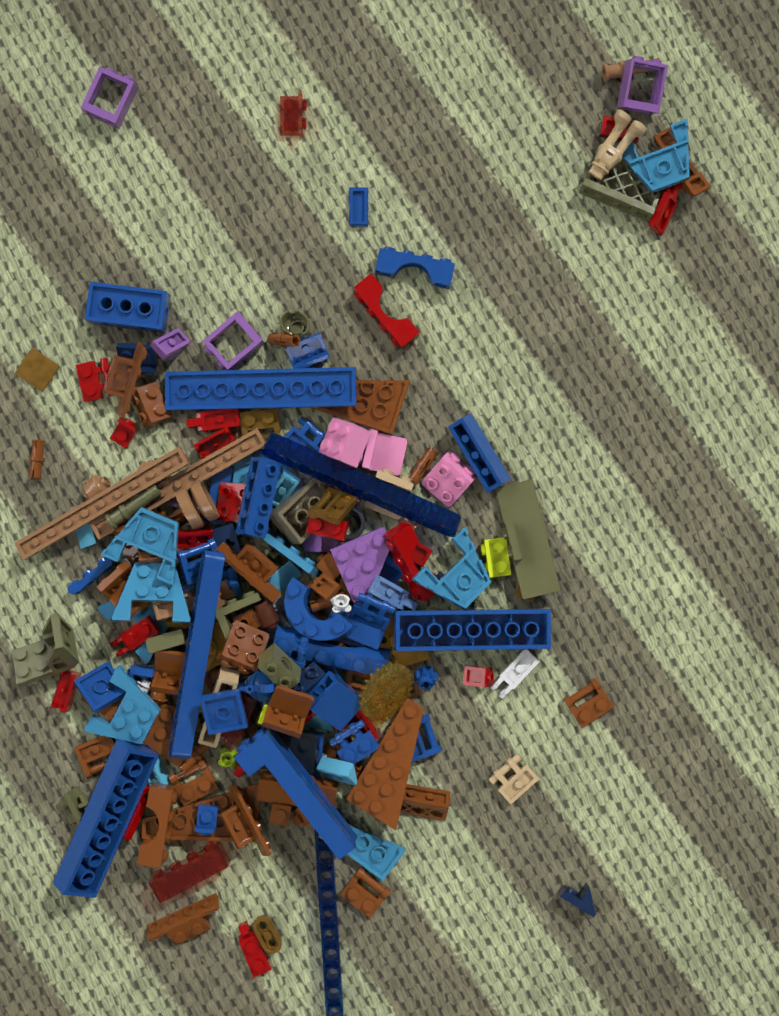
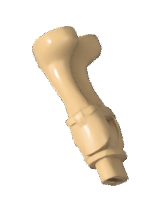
M622 110L616 111L614 115L615 126L605 142L598 147V152L588 172L600 181L605 174L608 175L609 171L618 162H621L622 155L636 137H641L647 132V127L644 124L634 120L621 142L614 148L613 145L631 122V117Z

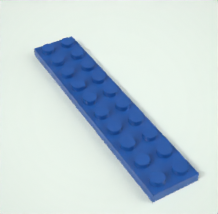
M356 367L165 372L166 411L357 407Z

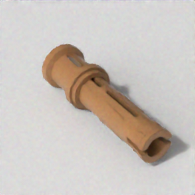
M620 61L614 65L603 64V81L608 82L609 79L614 78L621 80L625 62ZM633 68L632 75L651 71Z

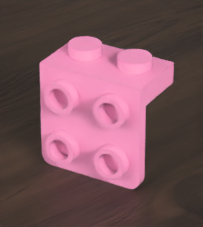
M370 429L371 435L366 444V451L363 452L359 463L363 464L362 468L372 471H382L384 468L394 472L393 475L395 476L400 475L407 440L401 437L378 433L377 430Z
M449 450L424 478L422 485L443 504L450 507L474 481L477 475L471 466L466 465L456 453Z

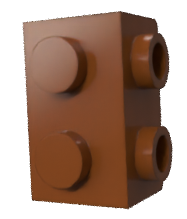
M157 382L136 388L134 396H131V401L137 407L139 419L146 428L172 417L170 411L165 410V400Z

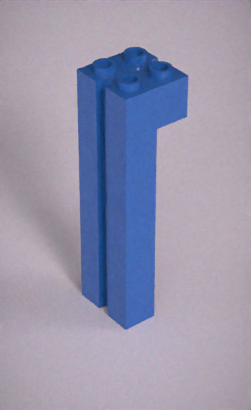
M261 727L255 732V735L252 737L253 739L247 738L236 749L238 753L234 758L246 774L250 776L265 765L339 860L355 849L356 833L275 730Z

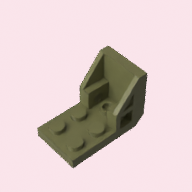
M58 612L49 616L42 630L43 640L12 651L16 684L19 687L70 670L79 663L74 629Z

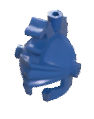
M259 669L251 676L240 681L237 689L240 688V691L248 693L252 698L262 702V705H268L277 685Z

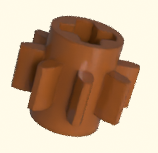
M297 806L292 810L294 815H292L291 819L296 826L301 824L302 827H305L310 823Z

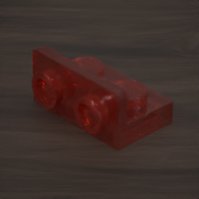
M298 92V96H280V136H303V130L307 129V119L303 118V111H307V99H303L302 92Z

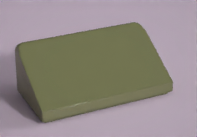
M179 629L146 639L148 653L151 654L184 644L188 636V630Z

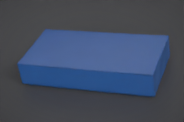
M349 187V227H368V187Z

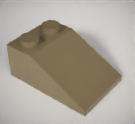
M314 477L282 501L270 515L271 521L290 545L302 544L311 535L306 533L309 521L307 511L311 506H315L324 496L326 490L317 477ZM329 500L328 503H327L322 509H325V507H326L332 500Z

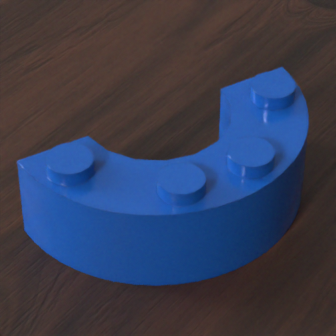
M292 577L285 592L284 605L291 625L300 634L314 640L332 641L345 637L357 627L356 624L340 613L325 621L316 618L309 606L312 589L299 578Z

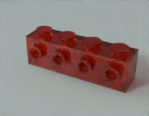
M211 841L202 850L190 852L185 859L181 861L179 859L175 860L167 869L155 871L152 874L149 885L159 903H162L229 867L231 860L220 841L215 843Z

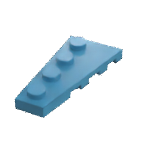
M349 824L356 833L357 840L355 841V849L347 855L383 881L404 854L406 848Z

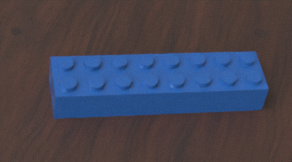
M395 610L393 613V649L395 651L551 649V610Z
M119 739L116 740L53 881V884L63 895L96 898L159 757V754L149 746Z

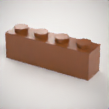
M269 770L263 771L259 779L257 801L297 806ZM311 776L336 807L339 781H334L330 778L316 779L314 776Z

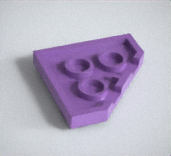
M384 526L330 549L353 603L359 601L357 600L359 592L371 595L368 590L376 574L380 575L389 552L385 544L384 534L386 530Z

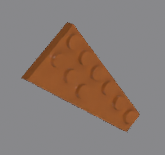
M408 698L379 743L380 748L375 750L359 776L357 785L353 786L346 800L394 830L397 829L424 710L423 707Z

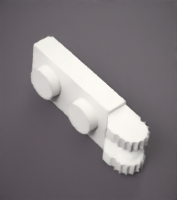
M523 649L499 675L500 677L495 680L490 688L495 690L505 681L509 685L499 694L501 699L504 698L512 689L516 688L540 661L528 649Z

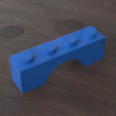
M387 246L384 249H379L375 269L376 275L394 278L404 268L417 267L428 275L431 286L450 289L455 263H452L450 259L440 258V260L433 259L431 255L422 254V256L414 255V252L407 250L398 252L395 251V248Z

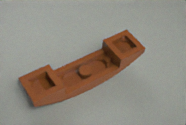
M670 127L653 137L658 150L676 144ZM689 161L690 177L680 184L692 197H695L710 189L711 186L701 171L698 173Z

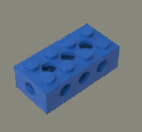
M90 282L85 320L95 325L166 333L171 295L163 290ZM112 302V306L106 309L107 304ZM131 304L130 310L125 311L126 306ZM151 307L148 313H144L145 308Z

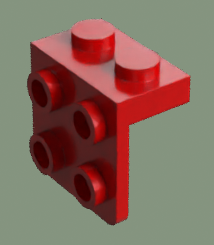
M220 483L217 505L220 518L218 520L238 522L246 484Z

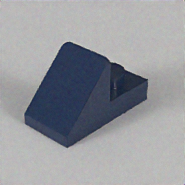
M587 882L579 895H577L578 891L570 886L568 888L563 885L560 887L558 893L561 898L593 918L595 917V908Z

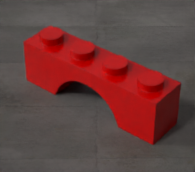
M372 273L353 287L355 299L360 304L363 302L367 308L365 310L371 318L375 317L379 321L378 327L383 333L388 332L391 336L389 340L396 348L398 346L401 349L405 348L420 335V332L408 318L393 319L382 311L380 298L383 294V287Z
M401 522L384 534L385 544L392 551L394 562L400 567L403 573L402 578L408 583L412 597L426 602L436 594L412 580L419 572L413 560L414 549L419 540L411 524Z

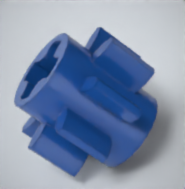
M421 666L416 670L414 683H418L419 688L429 690L433 685H436L438 673L434 672L432 667Z

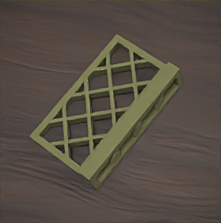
M598 149L596 150V153H595V155H594V157H593L592 162L594 161V159H595V157H596V154H597V152H598ZM623 159L615 166H623L624 173L617 175L613 167L611 169L612 177L607 179L603 177L601 181L594 182L589 179L590 174L587 172L578 193L649 222L655 212V207L662 190L657 191L656 196L649 190L640 194L637 185L643 182L641 180L634 181L631 175L634 172ZM627 176L631 184L622 186L619 178ZM615 180L618 188L614 190L609 188L607 182ZM633 187L636 196H627L625 190ZM650 195L653 200L652 205L644 203L642 197Z

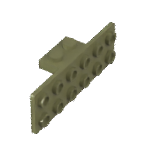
M530 479L497 487L495 490L505 527L502 528L504 539H508L509 547H506L509 558L513 559L522 599L560 591L533 480Z

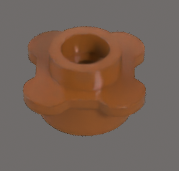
M150 693L151 699L158 705H163V702L168 701L165 693Z

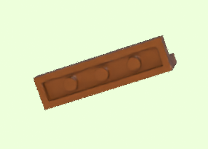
M407 784L400 813L445 821L449 809L450 792ZM434 810L443 811V813H437Z

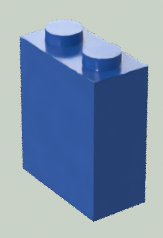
M328 671L308 693V695L314 697V703L310 710L339 731L348 724L366 703L359 692L331 671Z

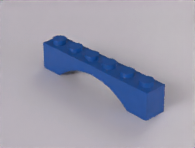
M277 625V631L296 634L294 641L300 642L301 638L305 637L295 628ZM308 638L309 650L304 658L306 661H314L315 663L383 678L386 677L390 663L389 649L379 647L376 650L369 646L342 647ZM292 650L291 656L297 657L298 652Z

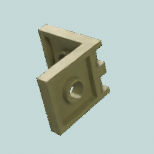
M255 589L243 594L244 599L234 598L225 602V607L216 610L215 615L226 640L233 622L230 613L264 599L261 592L257 593Z

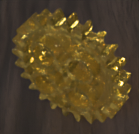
M395 661L394 663L388 662L387 666L382 664L381 670L376 668L375 674L370 673V680H365L366 686L361 687L364 692L359 694L362 699L358 703L361 704L359 708L362 710V713L372 721L375 720L377 722L380 719L384 721L386 717L390 719L392 713L396 715L397 709H401L406 697L411 696L409 691L413 689L411 684L414 683V680L411 679L413 677L410 673L411 670L402 663Z

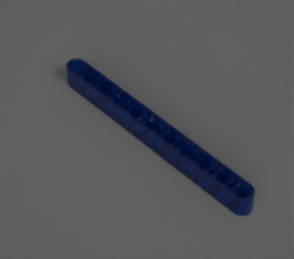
M270 433L261 450L262 454L266 457L448 537L456 535L462 519L459 514L279 434Z
M314 829L326 1016H343L344 997L335 856ZM323 852L329 853L330 857L328 859H323L320 856V854ZM329 872L332 876L324 878L321 874ZM325 891H330L333 895L331 897H325L323 893ZM329 910L332 911L334 915L329 917L326 916L324 912ZM327 930H332L335 932V934L329 936L325 932ZM332 949L335 950L336 953L334 955H330L327 953V951ZM335 969L337 973L330 974L328 970ZM332 988H336L338 992L331 993L329 990ZM338 1008L340 1011L332 1012L331 1009Z

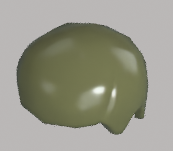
M299 310L293 312L285 311L280 318V327L282 332L286 334H296L303 338L309 332L310 321Z

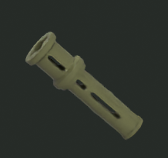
M153 485V487L128 504L120 505L119 509L115 512L105 515V518L110 526L116 530L118 525L126 520H130L133 517L132 515L141 507L146 506L161 496L162 493L156 485Z

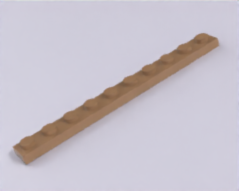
M254 429L157 484L156 486L162 495L143 508L153 511L176 498L175 492L180 489L190 490L192 483L198 480L204 482L266 447L267 443L259 429ZM136 496V497H134L133 499L127 501L126 503H124V505L128 504L129 502H131L132 500H134V499L137 498L138 496ZM119 506L89 523L98 540L116 532L107 522L105 515L112 514L119 509ZM130 520L124 521L123 523L118 525V528L122 525H126Z
M179 446L14 544L22 559L27 560L191 463L182 447Z

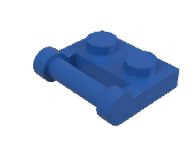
M213 538L207 540V543L191 549L177 551V558L187 585L197 582L201 558L191 562H187V558L200 554L203 550L215 551L217 544Z
M429 714L422 716L420 724H423L431 748L425 749L420 732H418L412 762L442 751L430 724L431 718Z

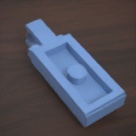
M376 574L368 590L369 593L381 600L388 601L389 604L400 610H404L405 606L412 610L416 609L418 603L409 599L411 596L410 592Z

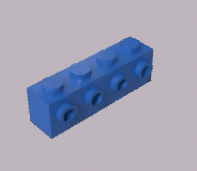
M472 413L448 426L487 493L511 479Z
M251 457L235 533L265 539L269 530V518L273 510L272 503L277 491L276 484L281 472L280 462L264 457Z

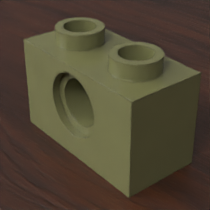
M275 643L260 654L257 667L277 686H285L291 689L300 682L302 669Z

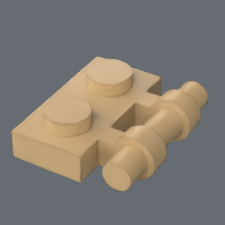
M518 754L512 758L509 757L506 760L507 763L499 770L496 769L489 778L493 785L500 780L502 785L497 789L510 804L516 801L539 780V777L526 763L521 768L517 765L522 760ZM513 769L515 773L509 779H506L504 775Z

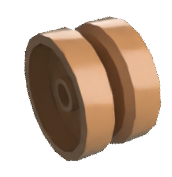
M201 480L191 484L192 495L185 488L175 492L179 506L194 530L204 526L205 520L203 515L210 522L220 518L219 512Z

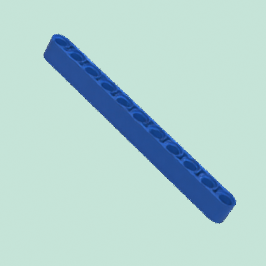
M207 550L202 552L169 745L170 758L190 759L200 707V696L203 690L225 561L224 552Z

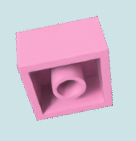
M332 418L318 453L357 468L371 432L354 423Z

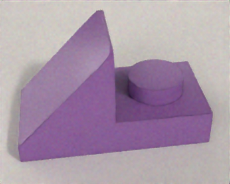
M177 328L154 340L150 346L163 360L167 358L171 361L191 341Z
M311 534L304 541V552H331V548L342 544V542Z

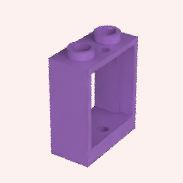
M633 56L631 59L626 60L617 109L650 115L658 114L660 112L668 65L662 64L661 60L652 59L650 62L644 61V57ZM633 68L655 72L650 103L628 99Z
M99 66L81 106L82 111L85 115L120 130L138 90L134 82L135 80L127 75L120 76L109 67L104 69ZM105 78L127 87L115 114L93 105Z
M238 311L203 340L206 344L204 349L210 356L215 355L219 359L216 363L222 370H234L264 344L262 338ZM237 322L253 342L228 363L211 343Z

